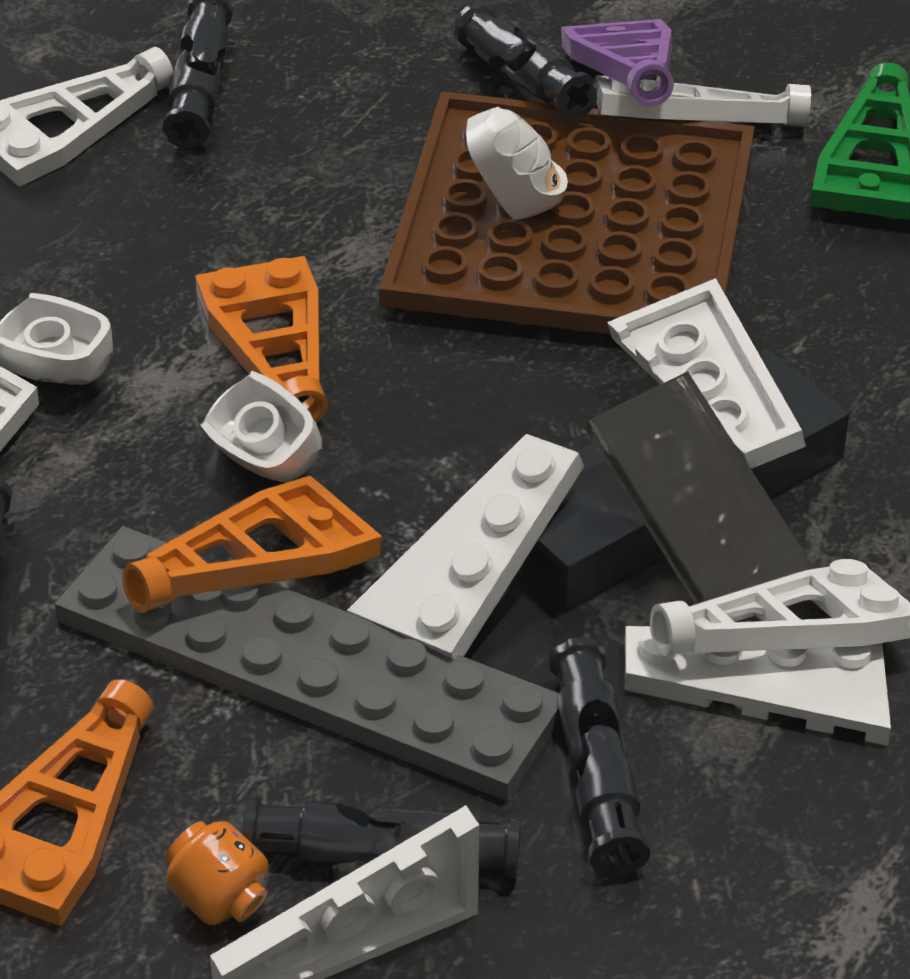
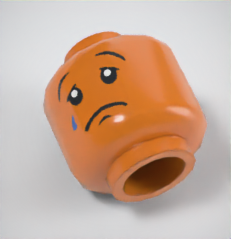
M203 821L194 823L174 841L165 855L164 861L169 865L166 874L167 887L208 925L220 924L232 917L238 922L246 920L261 906L268 894V891L262 886L269 868L268 860L260 850L227 821H217L208 825Z

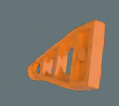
M305 256L278 258L271 262L238 268H222L216 272L195 275L197 295L209 327L248 374L254 371L265 375L279 383L296 398L308 395V399L302 402V404L310 412L316 423L320 421L327 412L328 402L320 384L319 297L318 287ZM286 312L293 313L292 327L259 333L251 332L242 321ZM300 350L302 362L271 368L265 357Z
M307 476L259 491L147 554L145 559L127 564L122 572V583L125 595L131 606L137 612L145 613L166 606L179 596L323 575L344 570L353 565L379 557L382 536L313 477ZM272 523L299 548L266 552L247 533L264 524ZM216 545H220L236 560L207 564L199 555Z
M126 680L111 681L96 701L92 710L0 791V904L62 926L94 878L140 738L139 732L154 711L151 698L136 684ZM77 756L107 765L94 791L56 778ZM42 802L78 814L71 839L62 847L15 831L13 828L33 807Z

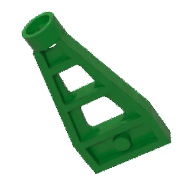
M881 63L871 69L866 84L819 155L810 206L828 208L839 212L849 211L879 215L890 219L910 220V95L908 91L910 79L903 67L894 63ZM887 83L893 85L896 90L885 92L880 90L878 86ZM866 116L897 120V129L863 125ZM856 148L893 152L896 155L898 166L849 159Z

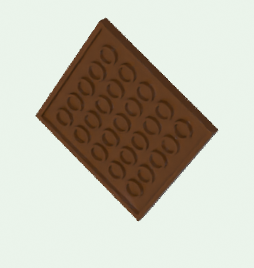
M441 91L379 288V305L406 311H423L456 315L463 318L513 322L520 325L530 324L563 328L577 332L587 331L611 334L607 322L715 278L726 296L753 146L754 126L701 120L650 119L601 115L599 109L594 108L584 117L568 119L557 111L555 104ZM500 107V109L510 110L520 116V119H524L546 142L550 150L551 160L558 164L566 173L568 183L562 201L552 209L536 216L513 220L483 179L470 155L466 134L467 121L470 117Z

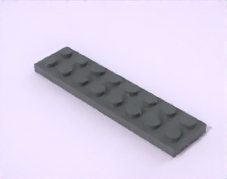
M122 526L55 603L57 622L506 802L561 721L557 703L559 693L460 655L454 660L424 646L417 640L409 639L372 621L273 583L179 596L166 606L145 613H139L131 606L125 595L122 583L123 569L129 563L145 559L148 553L166 544V542ZM200 556L207 564L217 563L216 561Z

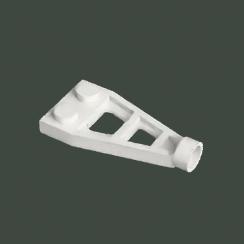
M153 47L136 55L125 65L0 100V171L21 187L67 164L157 96L158 91L172 84L174 71L166 54L158 47ZM107 93L115 99L97 113L81 102L82 100ZM51 111H62L75 124L61 135L49 138L28 119Z
M596 75V83L598 84L597 105L601 115L650 119L783 123L784 126L806 127L809 119L811 105L810 85L787 84L785 92L778 95L674 83L672 94L664 103L658 106H645L633 97L625 84L608 76ZM640 80V87L645 91L653 90L657 86V81Z
M840 559L833 561L829 567L804 570L692 606H688L682 600L656 604L653 606L650 614V631L657 651L663 656L690 651L692 653L867 646L910 638V602L871 571L866 564L852 559ZM812 600L832 618L801 620L786 606ZM755 615L761 620L759 622H736Z

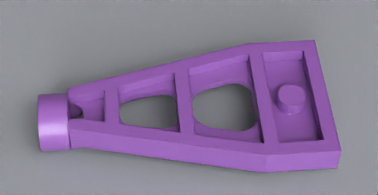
M661 19L561 27L562 48L571 59L625 84L633 97L642 105L658 106L664 103L672 94L674 81L669 72L672 53L671 29ZM657 78V86L653 90L645 91L641 89V79Z

